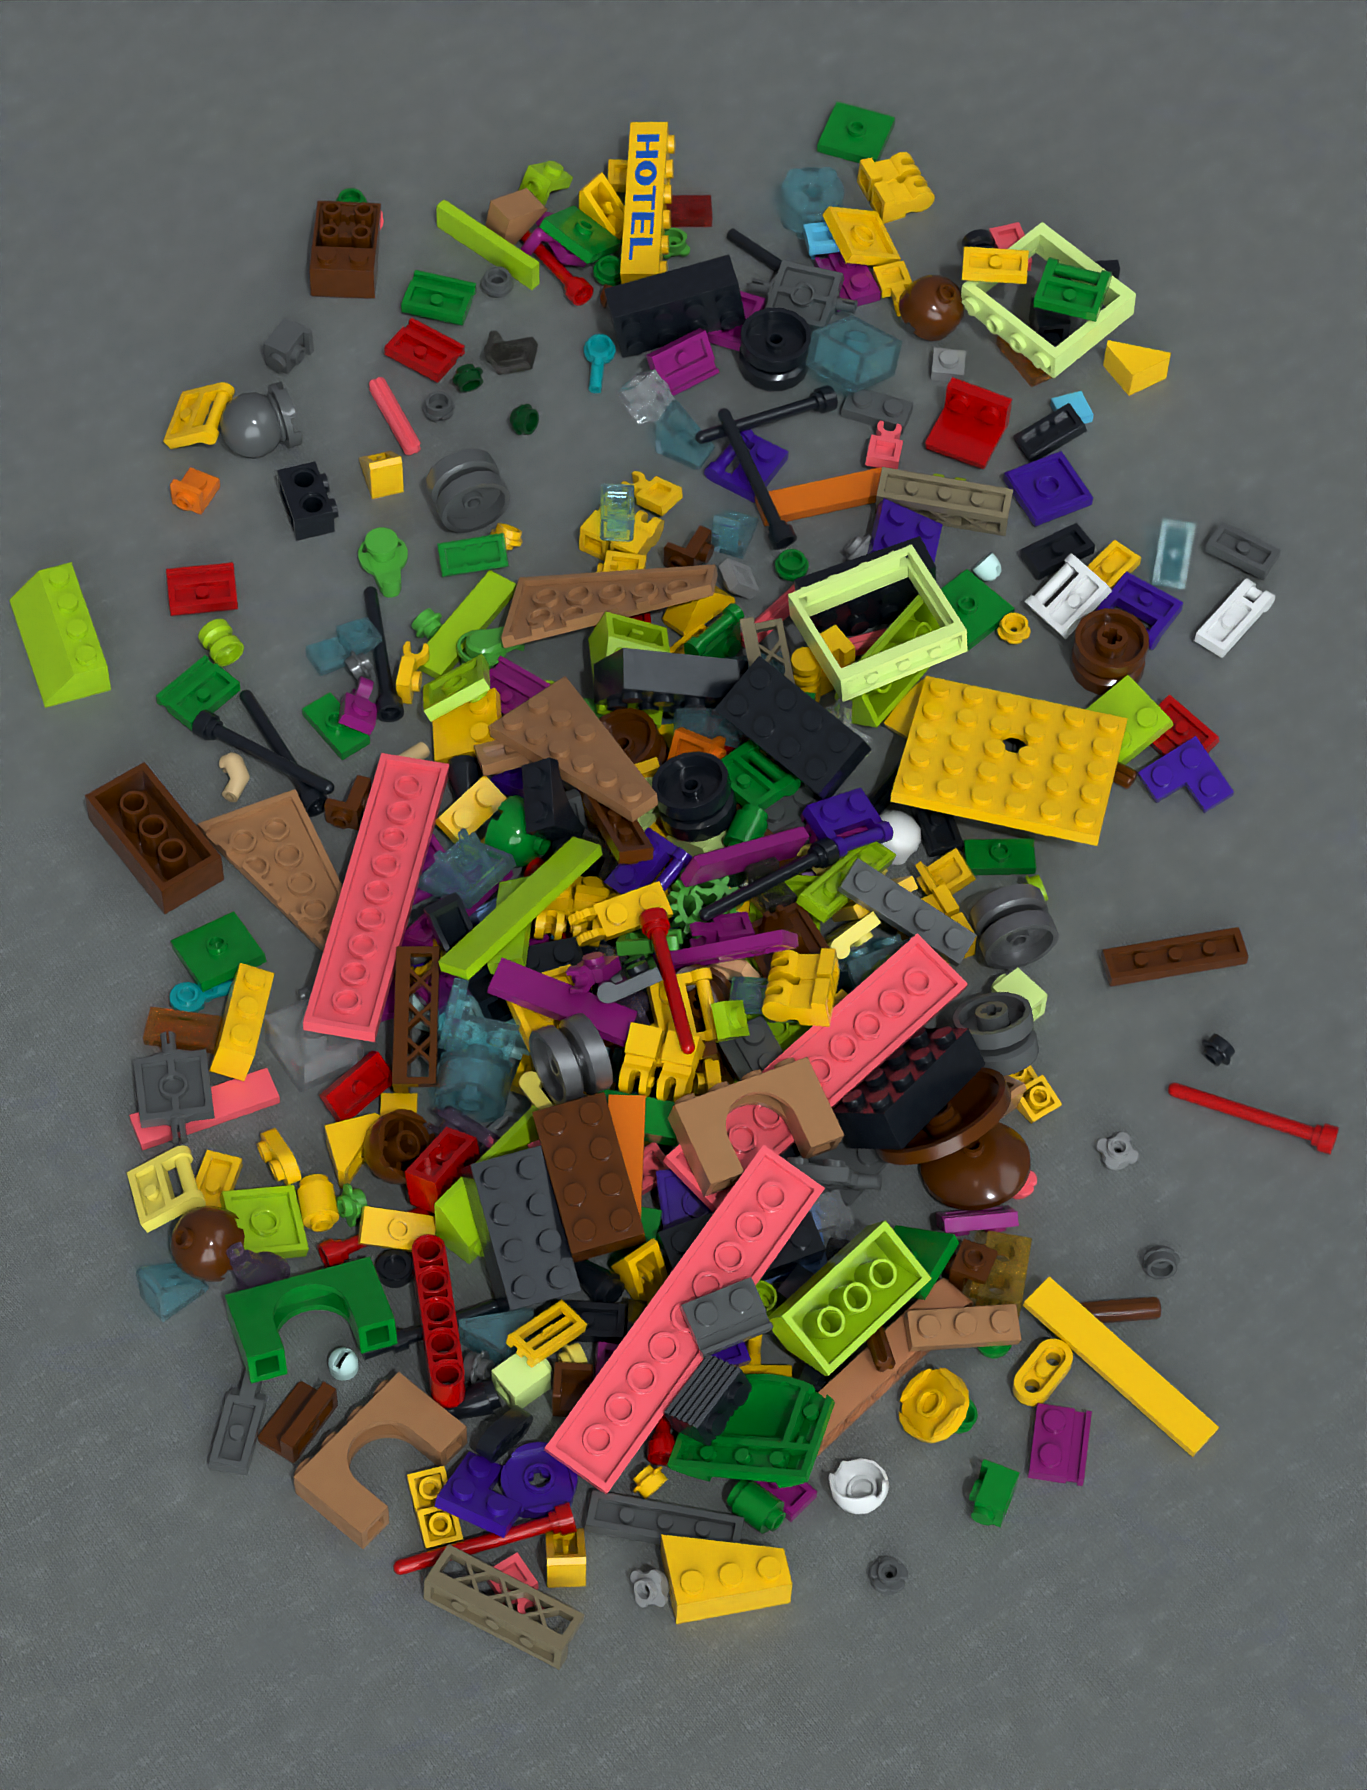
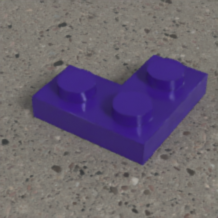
M1196 736L1140 770L1137 775L1156 803L1186 786L1204 814L1234 795L1233 789Z
M469 1451L437 1495L434 1507L505 1538L520 1516L523 1504L492 1491L501 1478L502 1465L495 1462L491 1463L484 1457Z

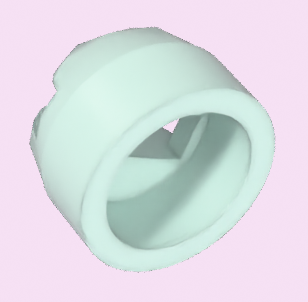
M991 552L981 559L972 570L980 579L990 582L1000 575L1001 564L998 558Z
M346 1347L336 1348L328 1359V1368L331 1376L341 1381L353 1378L359 1369L358 1357L355 1352ZM346 1357L341 1368L336 1367L340 1359Z

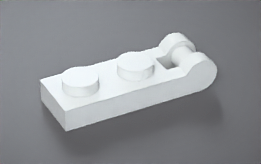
M1246 578L1196 632L1194 641L1223 658L1261 614L1269 610L1275 600V595L1267 590L1262 592L1256 588V583Z

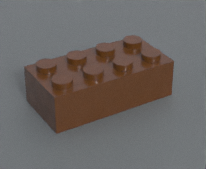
M145 762L85 795L89 820L164 914L224 880L222 857Z
M601 1092L532 1112L573 1262H579L646 1243L644 1229L605 1093Z

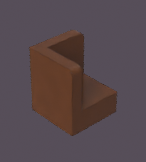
M555 1362L552 1416L567 1417L593 1382L592 1364Z

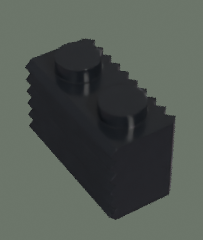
M710 1355L703 1359L663 1414L675 1431L709 1446L712 1440L716 1439V1436H719L724 1431L730 1416L734 1415V1410H738V1407L746 1402L752 1386L742 1369L738 1366L735 1367L727 1361L724 1362L721 1358L718 1359L716 1356Z

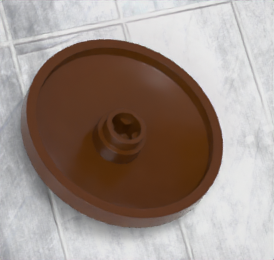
M982 1067L902 1150L875 1149L878 1156L883 1161L895 1165L920 1164L952 1154L976 1141L999 1122L1010 1105L1011 1091L1003 1075L994 1069Z

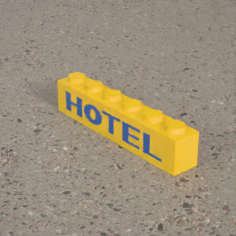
M630 122L620 267L621 284L668 271L667 261H663V255H669V235H665V229L671 228V211L666 210L667 204H672L673 198L672 185H668V179L674 178V161L669 158L670 154H675L676 150L675 135L669 134L668 122Z

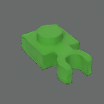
M682 929L668 930L666 939L670 951L679 950V944H683ZM642 930L624 934L616 941L618 956L629 955V958H632L636 955L644 954L646 958L655 951L652 940L648 939L642 933Z

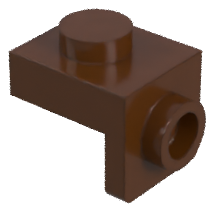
M700 525L686 548L667 542L664 547V566L669 568L707 564L715 548L711 544L712 530Z
M357 775L346 802L327 798L324 804L326 822L341 829L350 828L359 831L372 787L371 778Z
M963 1239L958 1253H953L948 1261L944 1274L949 1275V1282L961 1292H963L968 1279L980 1284H986L997 1259L998 1252Z

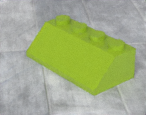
M72 562L39 570L9 601L44 707L110 691L108 666Z
M920 594L916 596L859 661L941 628ZM930 667L842 702L837 692L834 698L847 723L877 728Z
M533 1105L477 1162L529 1149L528 1144L539 1139L532 1112L539 1109ZM461 1177L434 1203L436 1236L444 1241L445 1246L470 1265L478 1256L483 1257L484 1253L463 1177Z
M886 1220L867 1225L768 1318L773 1325V1333L788 1351L823 1375L829 1376L932 1278Z

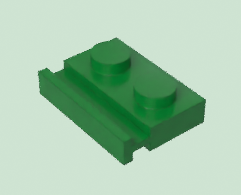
M415 270L414 277L410 280L402 300L401 310L404 313L463 326L472 304V298L476 294V283Z
M204 655L156 695L158 705L166 707L172 716L192 731L193 722L202 710L214 713L241 690L237 679L218 664L210 662L209 657Z

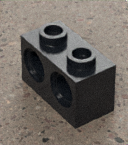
M316 461L277 470L279 493L296 541L335 532L334 518L339 517L337 504L334 498H328L327 493L330 492L328 479L325 473L320 474Z

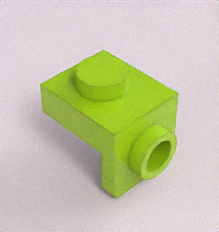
M549 160L543 163L528 165L519 190L527 188L545 206L551 191L569 188L573 176L565 172L564 167L555 161Z
M743 1000L722 1001L711 1004L717 1038L722 1040L719 1042L750 1036Z

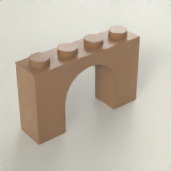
M808 1057L797 1061L794 1058H788L777 1063L774 1069L762 1073L760 1069L754 1070L741 1078L742 1081L731 1085L727 1081L712 1086L706 1094L696 1097L692 1093L675 1101L668 1120L703 1197L734 1186L744 1172L726 1130L727 1115L739 1107L760 1105L773 1110L781 1116L787 1124L802 1158L808 1159L837 1148L844 1137V1133Z
M400 1372L390 1381L386 1379L380 1383L373 1394V1398L364 1407L360 1405L355 1408L348 1417L347 1424L338 1433L334 1431L329 1434L323 1441L321 1450L312 1459L306 1458L303 1460L294 1473L295 1493L362 1549L389 1524L388 1506L361 1485L350 1471L351 1461L359 1449L377 1439L396 1438L411 1444L440 1467L446 1466L467 1444V1427Z

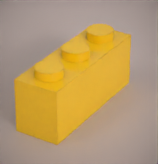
M243 963L239 964L229 990L209 1071L245 1081L255 1056L275 973Z

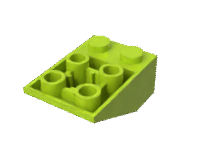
M606 611L588 638L593 683L594 663L622 648L670 653L666 627ZM596 704L597 713L606 715L612 712L607 710V705ZM663 711L648 714L659 729L662 724Z

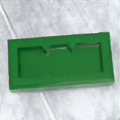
M504 533L437 543L442 577L509 567Z
M329 692L302 708V715L338 757L344 760L369 745L370 737L365 733L338 723L340 703Z
M1034 838L964 840V859L974 875H1021L1036 873Z

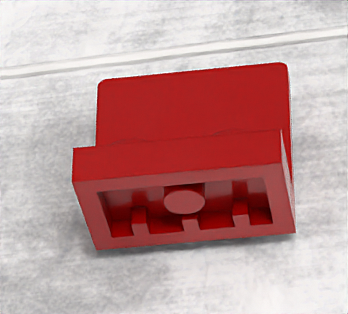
M952 377L947 385L944 409L925 441V448L980 469H985L1009 425L1012 399Z

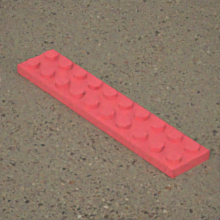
M381 753L304 1016L303 1030L375 1042L396 968V946H402L435 827V820L438 816L448 780L449 764Z
M917 933L833 1008L830 1027L813 1025L770 1063L762 1073L774 1069L777 1063L785 1059L794 1058L797 1061L808 1057L833 1109L842 1101V1098L847 1093L853 1091L864 1081L866 1076L882 1065L891 1054L903 1046L915 1033L963 992L968 983ZM746 1105L733 1110L727 1115V1134L744 1171L763 1145L780 1156L795 1143L785 1121L769 1108L760 1105ZM680 1144L663 1160L712 1212L717 1210L733 1188L732 1186L703 1197Z
M763 1145L544 1448V1451L607 1495L663 1417L665 1409L703 1361L700 1350L680 1309L681 1305L749 1277H752L756 1286L825 1188Z

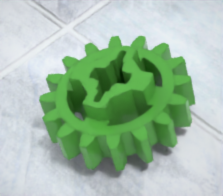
M728 876L722 880L715 879L690 887H685L683 882L677 879L671 886L673 891L666 896L668 902L672 903L670 907L675 917L670 927L680 926L683 938L687 934L692 936L689 924L693 922L709 923L712 921L700 919L699 911L702 909L701 906L703 904L707 906L739 888H729L727 886L730 880ZM744 903L723 914L737 913L738 911L736 910L740 909ZM702 935L692 936V939H693V938H694V939L699 938V937H701Z

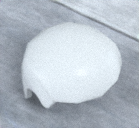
M886 811L879 816L883 821L890 823L894 833L892 840L881 844L896 854L892 865H901L906 862L912 853L917 852L921 843V828L913 817L902 811Z
M864 1458L848 1462L842 1461L834 1474L830 1473L828 1477L833 1500L844 1511L853 1514H867L875 1510L882 1504L889 1490L886 1471L875 1461Z

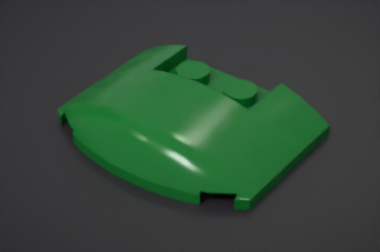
M745 1374L752 1386V1390L749 1392L746 1402L739 1406L738 1410H734V1415L730 1416L724 1431L719 1436H716V1439L712 1440L709 1446L679 1432L667 1464L671 1470L708 1482L711 1481L712 1477L775 1482L779 1488L803 1484L809 1480L835 1402L828 1394L824 1398L815 1391L813 1385L796 1378L774 1374Z

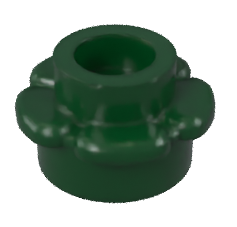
M473 364L460 366L452 378L453 383L463 393L476 390L484 382L481 376L483 374L482 368H475Z
M521 404L510 415V424L517 435L522 433L530 435L538 426L539 413L530 404Z

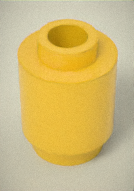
M312 1174L306 1176L299 1182L300 1187L297 1190L303 1225L316 1232L327 1231L339 1220L334 1186L329 1182L326 1175Z

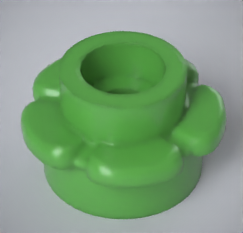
M431 608L420 613L411 625L417 632L416 637L423 638L425 636L427 639H431L442 626L440 623L441 613H435Z

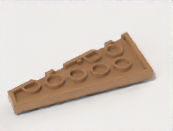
M716 565L520 577L501 636L503 647L508 648L595 626L605 611L630 617L713 596L718 577Z
M566 676L489 725L491 737L532 762L549 757L558 760L562 780L631 822H634L658 805L657 793Z
M296 789L198 823L199 830L208 841L323 952L342 884Z

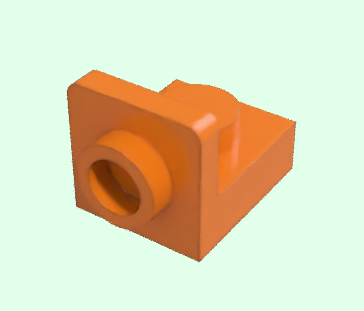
M190 467L181 481L173 479L170 483L172 504L177 505L182 510H190L202 515L219 490L220 479Z
M680 727L675 729L667 761L683 753L698 751L713 754L717 758L722 759L726 756V750L724 749L726 738L719 735L710 739Z

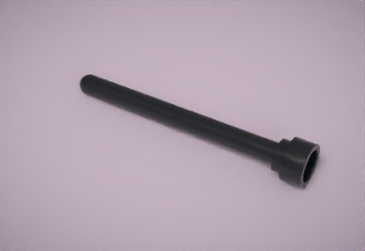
M830 385L816 388L809 398L734 421L739 431L743 432L811 410L820 413L836 410L838 406L837 395ZM721 424L698 431L695 435V440L699 444H704L727 437Z
M727 408L720 409L718 418L770 525L768 528V539L773 549L780 550L786 548L797 540L796 533L792 525L787 524L785 520H781L731 412Z
M369 586L364 590V597L380 688V695L375 703L377 717L383 722H395L404 715L403 701L393 689L378 593L375 587Z
M243 690L240 693V700L273 752L298 764L250 690ZM289 776L300 792L299 798L308 816L315 817L325 811L324 804L328 798L326 794Z
M202 710L193 722V734L204 740H215L218 738L324 794H331L335 789L331 781L224 727L220 717L208 710Z
M823 837L812 843L806 855L703 907L699 911L700 919L710 921L812 867L825 869L837 863L840 855L836 844L828 837Z

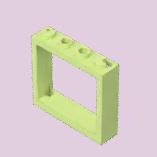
M1043 222L1008 248L1013 250H1029L1028 259L1037 253L1046 261L1051 257L1059 259V263L1100 273L1102 270H1105ZM1112 276L1109 289L1103 301V305L1106 307L1100 311L1097 321L1089 320L1057 347H1054L986 294L987 291L999 282L968 280L962 285L961 303L965 305L964 309L968 311V315L976 317L986 325L991 333L999 335L1009 343L1015 352L1022 353L1033 362L1037 369L1041 368L1053 379L1134 314L1136 298L1135 292ZM1071 279L1072 281H1076V282H1080V283H1084V284H1088V285H1092V286H1097V285H1094V284H1090V283H1086V282H1082V281H1077V280Z
M912 544L897 551L893 550L889 554L872 561L863 562L857 567L831 575L827 579L807 587H801V589L788 594L790 617L842 702L968 651L967 629ZM909 577L941 628L841 668L810 619V616Z

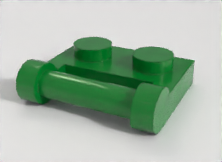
M1049 257L1034 298V307L1096 322L1111 283L1112 272L1102 270L1101 273L1062 264L1059 263V259ZM1055 276H1061V277H1065V278H1069V279H1073V280H1077V281H1082V282L1094 284V285H1097V286H1092V285H1088V284H1084V283H1080V282H1076V281H1072V280H1067V279H1063V278H1059V277H1055Z
M730 603L722 611V616L698 637H691L684 643V653L716 658H733L742 647L740 619L744 618L742 609L738 605Z
M749 740L720 760L723 761L728 770L736 802L741 806L752 804L766 810L784 796L795 794L801 786V781L792 773L787 774L761 753V749ZM752 762L755 766H757L760 770H762L765 774L772 778L775 781V783H772L769 779H767L749 763Z

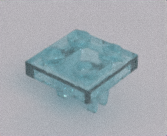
M462 828L458 832L459 840L445 853L438 850L434 854L435 862L420 875L419 886L421 890L440 898L456 892L462 899L464 907L470 909L516 866L512 854L481 843L476 833L472 832L468 835L467 830Z

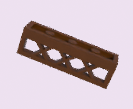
M396 946L392 1086L395 1093H410V1087H437L440 966L438 961L441 957L440 946ZM414 957H432V968L420 978L414 972ZM432 977L430 987L426 982ZM423 987L431 995V1002L419 1012L413 1006V994ZM431 1012L430 1021H428L425 1016ZM421 1021L430 1029V1036L418 1046L412 1040V1028ZM430 1046L428 1056L424 1051ZM419 1055L429 1064V1077H411V1063Z

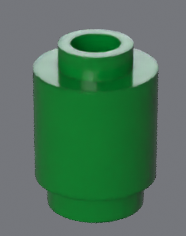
M744 804L742 809L736 811L723 838V844L728 847L763 837L768 828V814L755 805Z
M740 1480L727 1498V1504L732 1507V1513L736 1516L744 1517V1522L761 1534L769 1530L772 1532L777 1530L786 1516V1513L783 1511L784 1502L755 1481Z

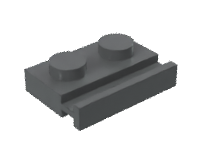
M763 1015L747 1022L750 1036L716 1042L737 1082L742 1081L741 1078L749 1072L759 1069L763 1071L783 1053Z
M752 1277L682 1304L680 1307L692 1337L700 1350L702 1359L773 1329Z

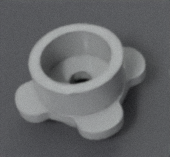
M869 534L861 538L858 535L855 536L844 549L847 554L844 556L843 561L846 562L866 555L871 536Z
M1119 1132L1116 1137L1098 1140L1096 1148L1099 1152H1102V1160L1108 1169L1121 1170L1127 1167L1129 1163L1134 1164L1138 1161L1139 1153L1132 1148L1129 1134ZM1115 1149H1120L1121 1152H1120V1153H1117V1152H1115L1114 1150H1115Z
M637 1569L631 1573L630 1580L634 1584L635 1601L640 1607L645 1608L649 1604L663 1607L667 1604L670 1585L663 1572L658 1569H650L647 1572Z

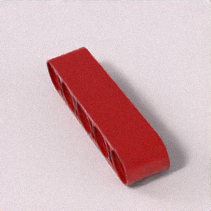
M426 1234L418 1237L412 1244V1262L431 1397L443 1408H453L461 1404L465 1398V1370L444 1241L440 1237Z

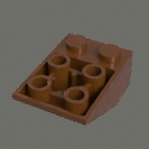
M317 201L309 268L311 296L375 299L381 203Z

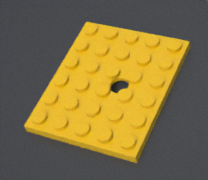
M926 676L894 782L890 802L1098 846L1128 718ZM1008 738H1015L1023 741L1026 746L1020 748L1018 753H1013L1005 750V744L1002 741Z

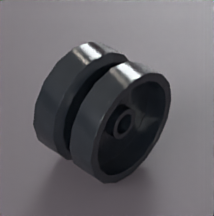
M765 308L754 312L745 320L740 336L739 369L749 383L767 391H784L795 387L804 380L809 370L811 351V329L806 320L796 312L785 308Z
M700 751L680 754L670 758L660 766L653 777L652 788L657 793L658 812L666 832L674 838L687 842L706 841L720 835L730 826L737 811V802L731 788L728 770L723 761L713 754Z

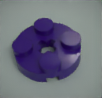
M532 1442L518 1447L501 1470L502 1494L523 1504L519 1516L521 1518L540 1519L547 1517V1512L555 1510L554 1506L569 1502L570 1507L572 1506L578 1486V1475L544 1451L548 1444L547 1442ZM541 1473L542 1478L550 1479V1482L545 1483V1486L540 1488L529 1483L534 1480V1474Z

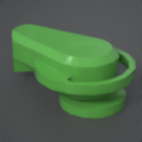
M385 527L372 529L367 533L365 541L362 542L358 550V560L362 568L373 575L380 592L387 598H393L398 596L402 589L401 569L405 567L408 561V549L393 530Z
M504 627L487 630L479 629L469 631L459 638L457 652L461 665L483 654L490 670L493 665L499 663L497 659L500 655L505 658L507 653L512 650L524 651L525 643L504 648L501 639ZM466 640L465 651L463 652L461 644Z

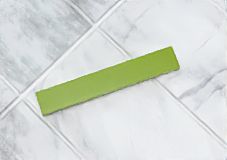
M573 836L438 961L441 971L469 980L603 855L601 846Z

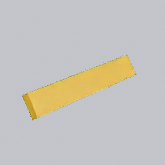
M1050 1276L1024 1301L1023 1306L1059 1339L1067 1343L1078 1356L1189 1455L1194 1457L1218 1431L1219 1426Z

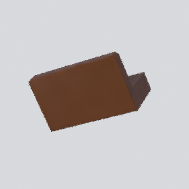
M303 1381L298 1382L258 1435V1442L295 1464L337 1408L336 1388L323 1382L318 1390Z

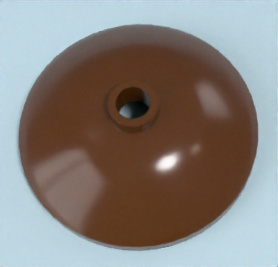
M1000 1122L966 1147L939 1159L921 1163L922 1179L931 1195L943 1204L961 1210H984L1005 1203L1022 1189L1031 1169L1030 1152L1026 1142L1018 1132Z

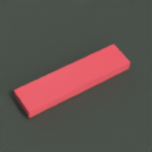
M268 1068L247 1074L245 1081L232 1079L212 1086L215 1118L186 1123V1133L189 1135L279 1104L280 1096ZM139 1112L129 1115L131 1125L142 1151L172 1141L171 1126L162 1125L141 1128Z

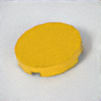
M929 1368L921 1371L909 1381L902 1392L900 1402L903 1404L901 1408L902 1413L899 1412V1420L904 1430L921 1442L936 1443L947 1439L958 1430L968 1411L969 1392L963 1379L946 1368L935 1370Z

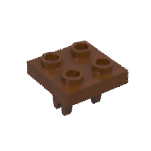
M796 902L786 907L778 905L773 913L765 911L762 918L751 923L755 935L781 929L796 933L799 946L790 950L798 954H820L821 948H830L808 912ZM774 953L749 957L766 985L768 984V974L771 969V959Z

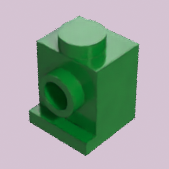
M983 1459L979 1478L976 1479L969 1497V1501L974 1502L971 1518L979 1524L986 1526L995 1525L1001 1528L1016 1491L1020 1472Z

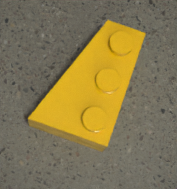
M661 1534L660 1554L665 1576L670 1585L669 1595L676 1624L791 1602L793 1584L784 1548Z

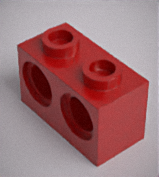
M449 1127L444 1128L405 1171L411 1205L435 1213L434 1203L462 1177L460 1169L476 1163L480 1159L477 1137Z

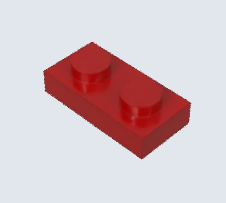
M370 1051L319 1096L336 1122L352 1119L392 1085V1072L378 1051Z

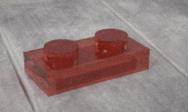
M673 195L672 204H667L666 210L671 211V227H712L711 195Z

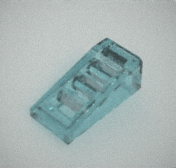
M601 484L600 539L604 541H632L635 523L634 485Z

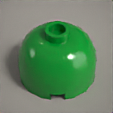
M514 795L502 802L498 809L503 812L498 821L492 818L488 825L484 844L485 853L492 856L490 857L491 860L509 865L512 868L527 866L533 859L547 852L551 841L526 833L523 797Z

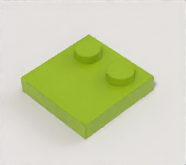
M483 654L476 656L423 686V708L430 722L468 701L474 703L486 696L488 690H490L489 664Z
M1129 675L1125 676L1086 709L1128 718L1118 759L1124 765L1129 763L1173 726L1170 717Z
M294 1185L222 1191L220 1196L221 1207L237 1215L239 1219L234 1218L237 1222V1227L243 1229L245 1235L244 1251L239 1263L307 1256L309 1247Z

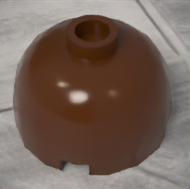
M924 275L913 281L902 293L899 301V310L904 323L907 324L909 322L916 329L913 332L914 334L929 341H940L957 328L964 317L965 305L961 303V290L952 280L942 275Z
M397 1109L378 1118L367 1130L363 1143L364 1158L368 1168L377 1178L390 1184H407L405 1171L436 1138L434 1133L429 1135L428 1130L423 1125L427 1122L421 1115L412 1110Z
M205 1206L194 1208L182 1215L176 1223L171 1237L172 1257L182 1272L201 1281L220 1282L225 1279L221 1276L228 1270H235L244 1251L245 1239L243 1229L237 1227V1222L234 1218H239L235 1213L225 1208Z

